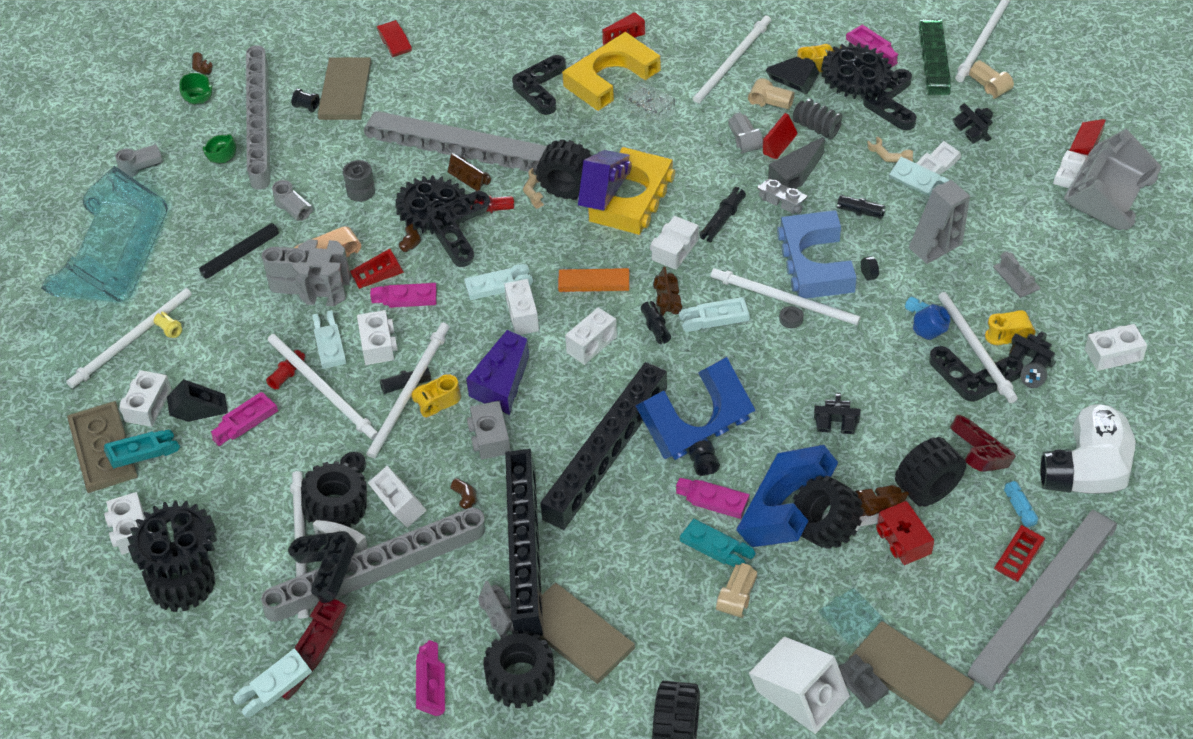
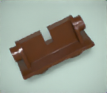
M451 153L447 171L449 174L475 191H480L483 184H490L491 177L487 172L475 168L464 157H458Z
M663 267L653 282V287L657 291L656 305L659 307L661 315L664 316L666 311L676 315L682 309L681 298L678 295V279L672 273L667 274L666 267Z
M895 485L878 487L875 493L872 489L855 491L858 494V498L862 501L860 506L863 509L862 516L879 514L880 511L904 502L909 495L908 492H902L901 488Z

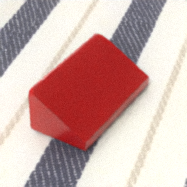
M783 114L764 137V155L778 159L797 136L798 132L789 114Z
M1106 120L1082 122L1069 151L1088 156L1090 151L1098 144L1104 131Z

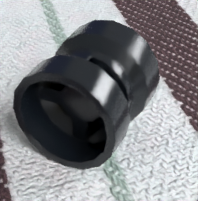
M699 441L689 448L690 458L694 461L693 467L699 476L714 474L720 468L718 458L714 455L713 444L710 441Z

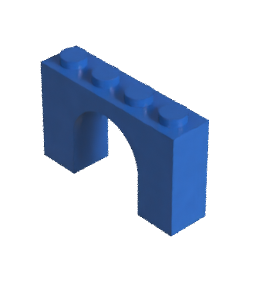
M727 357L698 372L713 402V412L706 425L695 427L682 421L665 391L636 405L664 459L672 456L676 460L688 453L686 448L699 441H708L707 437L712 434L718 437L729 431L728 425L735 422L736 426L746 422L750 419L748 414L755 411Z
M825 445L777 453L736 529L749 546L759 547L799 540L808 520L794 503L781 504L802 485L806 486L808 480H815L817 476L824 478L825 476H832L838 461Z

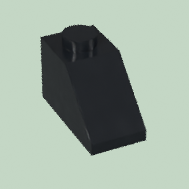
M797 56L769 66L766 69L770 79L804 94H808L819 75L816 63L809 58L801 59Z
M185 379L167 396L169 416L187 422L228 413L224 393Z

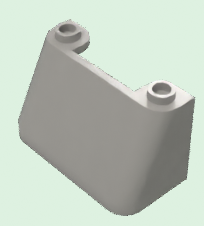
M1124 129L1098 143L1090 151L1064 199L1073 208L1117 230H1127L1135 223L1136 214L1133 210L1129 211L1138 192L1142 187L1146 185L1151 186L1157 181V175L1162 166L1127 129Z

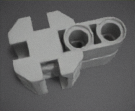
M314 239L305 241L298 245V248H266L262 252L261 257L270 290L275 293L300 294L299 297L306 305H315L317 296L328 297L326 306H336L346 299L347 293H345L344 285H349L351 281L345 248L338 241L329 240L327 249L316 248L318 240Z

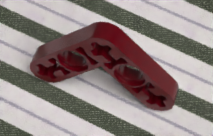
M962 415L955 416L950 425L951 430L973 446L965 457L966 463L981 472L1010 467L1016 457L1010 449L970 419Z

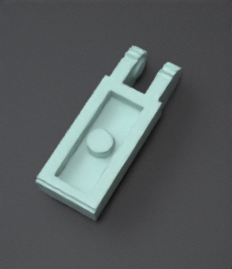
M900 157L889 174L890 178L927 196L931 195L932 190L937 185L949 181V179L903 157Z
M518 264L514 265L511 269L465 278L464 282L469 299L474 300L505 293L504 283L528 279L529 286L532 285L533 279L530 274L528 275L530 271L528 265Z
M743 297L699 304L696 307L683 309L679 312L680 320L684 321L682 327L685 332L746 322L750 319Z
M332 310L327 311V320L330 325L320 327L321 322L318 314H312L322 369L346 364L338 326L335 324Z
M294 648L250 682V685L240 689L233 696V701L236 705H241L257 694L259 698L253 699L242 709L243 715L250 718L265 706L268 707L311 674L312 671Z

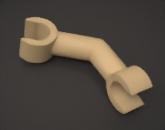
M876 137L877 144L875 145L868 141V149L876 152L885 162H898L900 157L913 162L912 150H904L901 153H889L882 146L881 138Z
M531 168L528 171L529 179L523 187V192L529 197L532 205L538 209L544 206L540 200L543 196L540 192L536 193L533 190L536 183L539 182L536 179L537 175H534V170Z

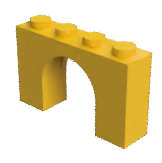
M624 32L562 71L563 87L599 111L614 101L613 85L597 75L599 71L608 67L619 66L627 68L642 79L647 80L661 71L660 55Z
M622 147L619 153L629 154V161L632 163L630 174L627 175L626 179L638 182L647 189L635 197L622 198L613 196L604 211L588 208L589 222L640 235L644 228H648L652 212H657L660 197H665L667 184L669 182L672 183L674 180L673 159Z

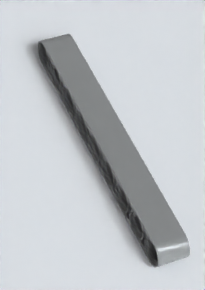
M255 45L246 51L247 172L251 187L261 190L270 185L269 78L265 49L262 46Z
M380 111L374 112L364 127V134L368 138L373 137L377 138L376 140L389 143L397 142L396 144L408 147L416 146L418 149L427 151L435 150L437 153L446 155L454 153L458 157H464L465 159H478L480 162L497 163L499 166L513 169L516 167L527 172L533 168L534 173L547 147Z
M468 508L353 554L346 574L349 572L356 574L351 576L345 575L335 598L478 540L483 536L485 530L484 514L477 508ZM475 523L477 525L469 526L468 524ZM445 533H452L453 535H451V536H446V535H444V534H445ZM424 542H425V543H429V544L426 545V546L419 545V544L424 543ZM399 552L405 553L404 555H401V556L395 555L396 553H399ZM374 562H379V563H380L379 565H376V566L370 565V564H372V563H374ZM319 568L265 590L261 597L265 617L270 621L277 622L296 615L304 609L315 607L319 600L311 593V588ZM300 592L305 593L302 596H295V594ZM275 602L280 603L274 607L270 606V604Z
M1092 510L973 662L968 672V677L991 691L996 689L994 685L996 683L1000 684L1010 669L1008 667L1010 664H1015L1025 651L1023 647L1026 644L1029 645L1039 631L1037 629L1039 626H1044L1053 614L1051 612L1052 609L1060 605L1067 596L1066 591L1068 589L1071 590L1081 577L1079 575L1081 571H1086L1094 560V554H1098L1108 542L1106 539L1115 532L1117 522L1095 510Z

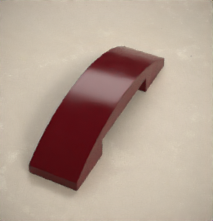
M336 599L328 603H321L320 601L317 603L309 616L312 619L311 623L295 646V650L312 672L321 662L333 642L348 607ZM309 675L281 697L289 700Z

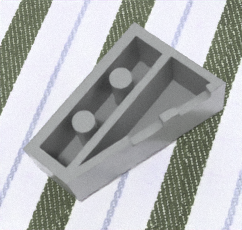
M952 180L940 184L932 190L909 245V248L926 264L963 244L970 195Z

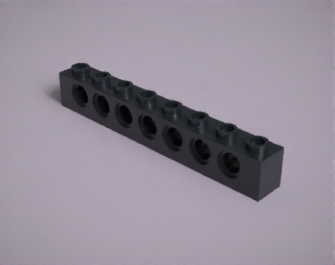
M647 362L642 365L540 502L543 521L562 530L566 529L643 423L636 405L667 390L666 370Z
M531 448L505 452L511 621L514 631L518 630V634H523V631H530V636L534 634L543 636L536 469Z

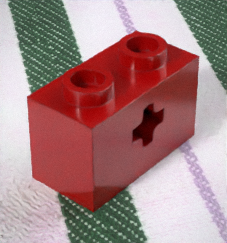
M907 501L879 512L876 530L882 539L886 538L890 544L892 555L896 559L899 558L904 566L932 554L934 538Z

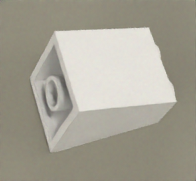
M783 637L749 672L758 693L814 734L820 730L850 697L833 655L787 637Z

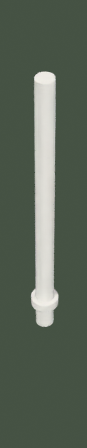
M1010 0L1000 1L965 62L958 67V73L955 77L956 81L963 82L965 77L969 75L973 63Z
M764 16L761 21H757L754 24V29L693 97V101L700 103L760 33H764L767 30V25L771 22L769 16Z
M713 268L711 272L712 278L723 281L725 285L730 283L854 325H858L861 319L860 316L733 275V272L728 270L724 272Z
M185 288L84 368H78L76 374L66 381L68 386L73 389L83 380L86 382L90 378L89 375L155 324L154 317L157 313L161 315V311L169 314L192 295L190 290Z
M946 292L940 293L938 296L939 300L997 384L998 392L1004 395L1009 403H1014L1018 397L1013 391L1012 383L1004 378Z
M441 323L438 330L432 333L430 337L431 342L367 451V456L376 458L440 345L444 344V337L450 328L448 324Z
M271 334L268 337V342L356 425V429L360 433L364 432L371 440L376 438L378 432L371 426V422L367 418L363 419L275 334Z
M300 471L292 473V484L290 485V492L293 494L295 539L305 536V521L301 506V482L303 476ZM296 562V577L306 574V563L300 564ZM303 592L297 593V596H302V595H304L305 593H303ZM308 609L298 613V619L309 617Z

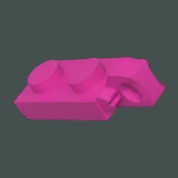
M863 24L846 34V40L855 46L860 43L863 48L869 45V50L877 48V54L883 52V58H888V64H892V67L898 63V53L891 47V43Z
M421 283L371 288V302L383 303V305L389 306V308L436 305L437 285L436 283Z
M263 392L258 393L222 417V421L218 424L219 426L211 431L212 440L218 446H221L230 438L232 440L236 439L278 412L277 405Z
M679 478L676 485V494L686 496V500L691 502L692 505L739 519L742 518L750 494L702 480L692 481Z
M428 640L427 643L419 647V654H417L416 709L434 716H440L445 712V664L438 659V643Z

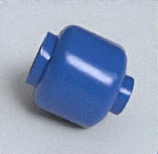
M931 304L915 314L913 329L918 336L932 340L948 331L951 318L944 307Z

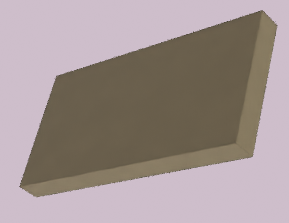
M329 57L318 110L319 120L362 119L372 63L371 57Z
M116 401L67 415L88 493L138 478L134 463L113 469L104 452V445L106 443L126 438Z
M556 582L542 594L544 635L540 636V639L546 640L551 648L596 684L601 682L635 649V644Z
M883 621L877 625L849 657L850 659L853 655L857 654L865 664L869 663L873 667L875 675L890 691L940 725L943 724L974 686V681Z

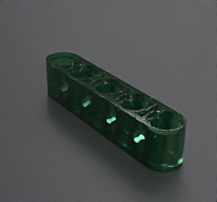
M922 19L919 22V34H921L920 44L923 47L922 59L925 61L923 67L926 76L927 95H950L951 78L942 19Z

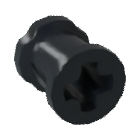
M299 88L294 91L291 100L293 107L307 108L312 113L319 106L320 102L319 94H308Z

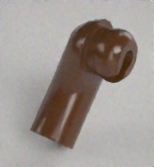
M193 53L192 69L203 75L210 74L213 64L211 62L207 64V60L203 61L201 53Z
M413 224L405 227L407 235L403 237V241L399 242V248L403 252H408L410 249L413 250L421 242L418 230H413Z
M455 478L451 483L450 489L461 495L462 499L459 501V506L465 510L472 508L473 504L477 502L476 490L464 481Z

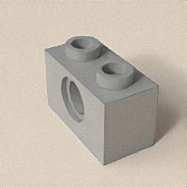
M500 401L471 406V417L467 418L469 432L475 433V436L471 437L474 452L479 451L481 460L505 455V452L510 451V444Z

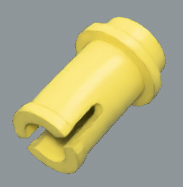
M161 311V315L160 313L155 315L154 323L164 330V334L167 337L176 338L181 334L182 327L179 321L173 320L163 311Z

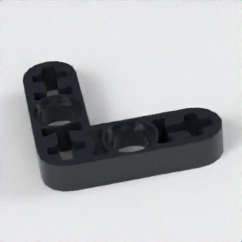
M553 55L515 74L512 78L513 89L539 113L544 115L554 113L556 111V99L540 84L561 74L566 69V59L561 55ZM538 72L544 73V75L537 76L534 74ZM533 92L539 93V95L531 96L529 94Z
M906 69L895 70L892 72L890 84L887 85V88L892 89V91L881 90L880 95L874 93L873 98L865 95V99H863V105L867 109L899 129L906 131L916 126L917 116L914 112L893 100V98L911 85V72ZM885 109H893L894 112H886Z
M483 191L467 194L433 209L430 213V227L452 262L458 267L470 265L474 257V251L457 224L487 211L490 198ZM475 200H477L478 202L483 201V205H481L480 203L474 204ZM462 207L466 213L458 215L454 212L453 208ZM436 216H438L440 219L444 218L443 223L441 222V220H435ZM453 233L457 236V240L454 242L448 241L445 235ZM461 252L462 255L467 254V258L459 257V253Z
M937 346L931 350L929 357L931 366L965 400L975 402L997 391L996 383H990L985 380L986 377L991 376L986 368L974 374L947 347ZM1007 357L995 363L1006 380L1013 382L1021 377L1023 369L1021 360L1015 357ZM958 371L963 376L953 377L950 375V372Z
M340 531L302 536L290 544L288 554L297 563L322 561L311 588V593L321 603H328L337 596L357 543L348 532Z

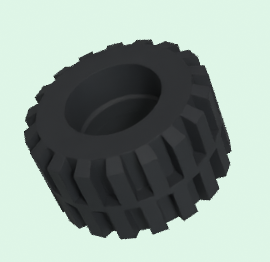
M564 139L558 142L555 140L547 145L535 170L536 179L538 182H541L540 186L545 188L549 194L552 193L558 198L577 200L580 191L583 161L593 155H590V151L583 148V145L576 144L574 141L569 140L567 142Z
M933 437L920 443L906 455L895 473V482L904 492L909 493V498L917 506L926 507L946 497L958 485L967 467L966 460L944 438Z
M334 461V464L324 462L323 466L316 465L313 467V471H308L301 482V506L303 515H306V520L309 523H314L316 520L329 521L350 528L351 524L356 525L359 522V517L363 518L367 507V484L364 475L359 473V469L356 467L350 468L348 463L342 465L339 464V461ZM333 494L341 495V497L330 498L326 496Z
M817 476L815 480L810 479L807 481L806 486L802 485L799 488L800 492L793 497L795 500L794 504L808 520L801 537L821 548L832 549V546L838 548L841 547L842 542L845 544L849 542L851 535L855 536L857 533L855 529L862 522L860 516L863 515V509L860 508L862 501L854 490L830 476H825V478ZM829 505H831L828 514L822 520L824 511Z
M174 541L171 542L174 557H176L178 552ZM201 558L202 567L193 565L191 566V574L188 572L176 579H168L166 573H163L159 579L156 578L155 572L148 576L144 569L142 576L153 602L156 605L160 604V607L164 610L170 607L171 612H177L180 607L182 611L189 610L188 606L192 604L194 608L199 606L198 601L200 599L205 601L208 598L206 592L212 593L214 589L212 584H215V576L210 559Z
M517 630L512 631V635H507L506 633L500 635V640L494 639L491 642L492 647H487L485 651L486 657L483 659L486 685L488 686L489 693L494 694V699L497 702L503 699V705L510 707L511 703L515 704V708H521L523 703H526L527 707L533 706V700L540 703L543 701V693L548 696L551 692L550 686H554L555 682L554 660L551 648H549L546 640L541 641L539 635L534 634L530 636V631H523V634H518ZM515 663H528L533 666L530 671L520 675L510 674L505 671Z
M662 680L656 694L652 739H696L700 707V690L697 684Z

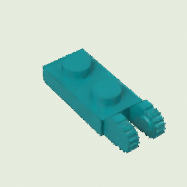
M165 429L164 431L161 430L154 433L152 431L106 443L104 445V452L114 469L162 455L168 456L180 450V445L177 441H172L174 439L173 432Z
M694 518L680 535V542L724 565L728 564L734 568L735 565L747 564L741 557L733 554L734 552L750 560L756 554V551L746 543L739 542Z

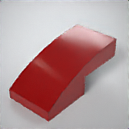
M396 20L376 26L384 45L386 44L392 58L412 51L404 31Z

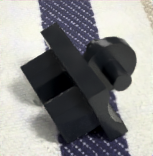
M965 103L959 106L961 113L953 119L954 125L960 131L969 125L971 126L970 129L965 131V135L972 144L982 138L986 142L991 140L992 138L987 131L989 129L988 126L993 123L991 120L993 112L989 108H983L982 110L977 108L974 113Z
M1041 331L1037 336L1030 333L1027 339L1016 333L1012 337L1009 357H1015L1022 362L1027 355L1033 358L1031 363L1038 362L1046 369L1048 366L1052 368L1056 363L1054 360L1055 352L1050 350L1052 344L1045 341L1047 333Z
M836 393L835 400L825 399V406L815 405L814 420H816L817 432L830 433L831 421L841 422L842 434L854 435L857 423L860 421L861 409L850 408L851 401H841V393Z

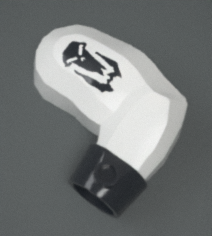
M1103 404L1090 405L1081 410L1072 427L1077 444L1075 450L1057 449L1055 451L1042 452L1040 462L1042 489L1067 493L1074 491L1100 494L1120 491L1128 486L1136 443L1129 422L1122 412L1111 406Z

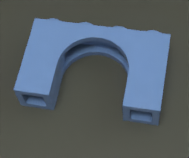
M836 210L781 217V227H777V236L779 241L783 240L782 255L788 258L786 261L787 273L793 276L791 278L792 291H797L800 297L807 299L855 293L857 277L851 260L834 263H816L810 261L801 253L812 245L840 242L841 225Z

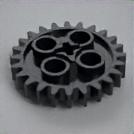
M850 42L848 47L841 44L840 49L834 46L833 51H828L827 56H824L821 71L822 77H825L824 82L830 83V89L837 88V94L843 91L845 92L844 97L852 94L853 99H856L857 95L865 99V95L873 98L874 93L880 95L881 90H886L887 85L890 84L893 72L891 70L892 64H888V58H883V52L876 53L877 48L869 50V45L863 48L860 43L855 47Z
M434 175L431 176L430 180H427L425 176H422V181L414 178V184L406 182V187H400V193H397V199L395 200L396 214L400 215V221H405L406 227L413 224V230L421 228L422 234L426 230H430L431 235H433L434 231L429 225V217L432 210L467 194H465L464 188L459 189V183L452 185V179L445 182L443 181V176L438 180H435ZM462 207L453 208L454 212L458 215L466 213ZM436 216L435 220H441V222L443 223L444 218L440 219L438 216Z
M175 500L171 507H168L167 503L163 502V509L160 510L153 506L154 513L143 512L145 519H136L138 527L130 528L132 536H129L127 539L130 544L128 550L133 563L137 564L139 570L145 569L148 576L155 572L158 579L163 573H166L167 578L170 579L175 572L180 578L182 577V570L185 569L191 574V566L202 567L201 558L209 560L207 551H214L213 543L217 542L215 535L217 531L211 515L207 516L205 509L199 510L197 504L190 507L188 501L179 506L177 500ZM168 522H171L174 532L173 537L178 552L176 557H174L171 547L172 543L167 527Z

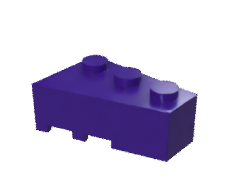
M603 150L583 161L578 206L604 211L627 175L630 174L632 163L629 161L630 155Z
M506 330L466 378L469 397L484 404L500 401L502 412L510 415L529 359L528 339Z

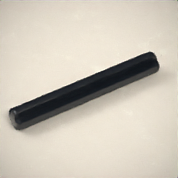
M273 223L268 224L199 268L200 274L205 279L213 276L279 234L277 226Z

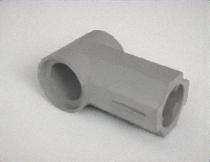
M741 112L734 114L729 119L728 125L735 136L737 148L740 147L742 150L740 153L763 148V138L760 130H754L746 115H743Z
M156 144L136 151L122 149L115 155L119 175L124 178L133 177L140 169L163 162Z
M279 180L273 184L272 191L276 207L284 209L297 221H303L309 217L312 212V206L293 190L292 184L289 181Z

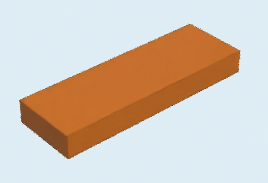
M629 268L559 270L558 290L559 292L629 291Z

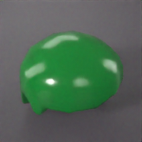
M188 73L180 79V95L186 102L199 105L210 100L213 93L212 85H210L206 75Z
M222 134L212 137L202 148L210 162L223 164L233 159L236 154L237 145L230 134Z

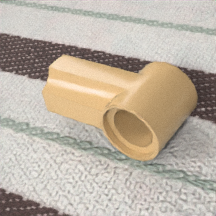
M981 60L975 62L969 71V76L982 84L985 92L994 96L992 97L994 99L1011 90L1014 86L1011 75L1007 72L999 74Z
M760 78L752 87L748 95V101L752 105L758 104L760 107L769 104L790 109L795 92L774 87L769 80Z
M748 564L735 565L726 588L723 587L719 593L716 610L743 618L742 612L744 608L747 609L750 593L757 578V571Z

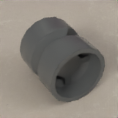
M354 160L347 163L342 171L346 183L347 196L356 202L369 200L373 197L376 190L371 165L363 160Z

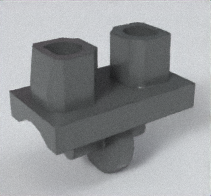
M857 654L853 655L844 664L838 665L845 685L866 708L871 707L889 693L888 687L873 672V667L869 663L865 664Z

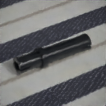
M734 187L727 199L721 201L720 208L699 233L702 240L708 235L709 237L706 241L711 243L728 218L736 213L737 206L746 197L743 189L737 194L740 188Z

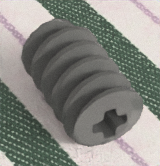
M808 99L805 103L803 100L800 101L793 112L794 122L800 123L804 127L807 126L808 129L814 130L826 138L829 137V139H833L836 136L843 118L841 113L835 116V110L831 109L828 111L827 106L821 107L820 103H814L812 99Z

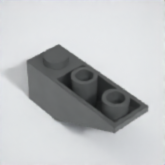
M821 137L770 163L768 179L777 180L780 184L789 188L797 189L803 186L824 154L825 138Z

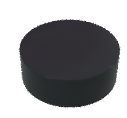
M873 256L864 257L861 260V272L867 281L875 280L879 276L878 262Z
M349 452L340 460V464L348 463L350 468L356 467L359 469V473H362L366 468L365 457L359 452Z

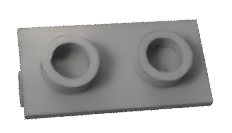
M768 179L757 187L760 190L759 197L763 201L777 206L781 200V208L791 212V214H800L803 206L800 204L808 198L807 195L800 193L799 190L782 185L777 180Z
M1003 252L1000 256L1001 263L993 265V268L1020 298L1040 290L1034 276H1030L1020 266L1013 253Z
M485 581L478 600L480 607L487 613L492 628L497 631L499 636L509 630L514 631L511 621V608L504 609L509 607L511 603L503 588L498 587V585L490 586L489 582Z

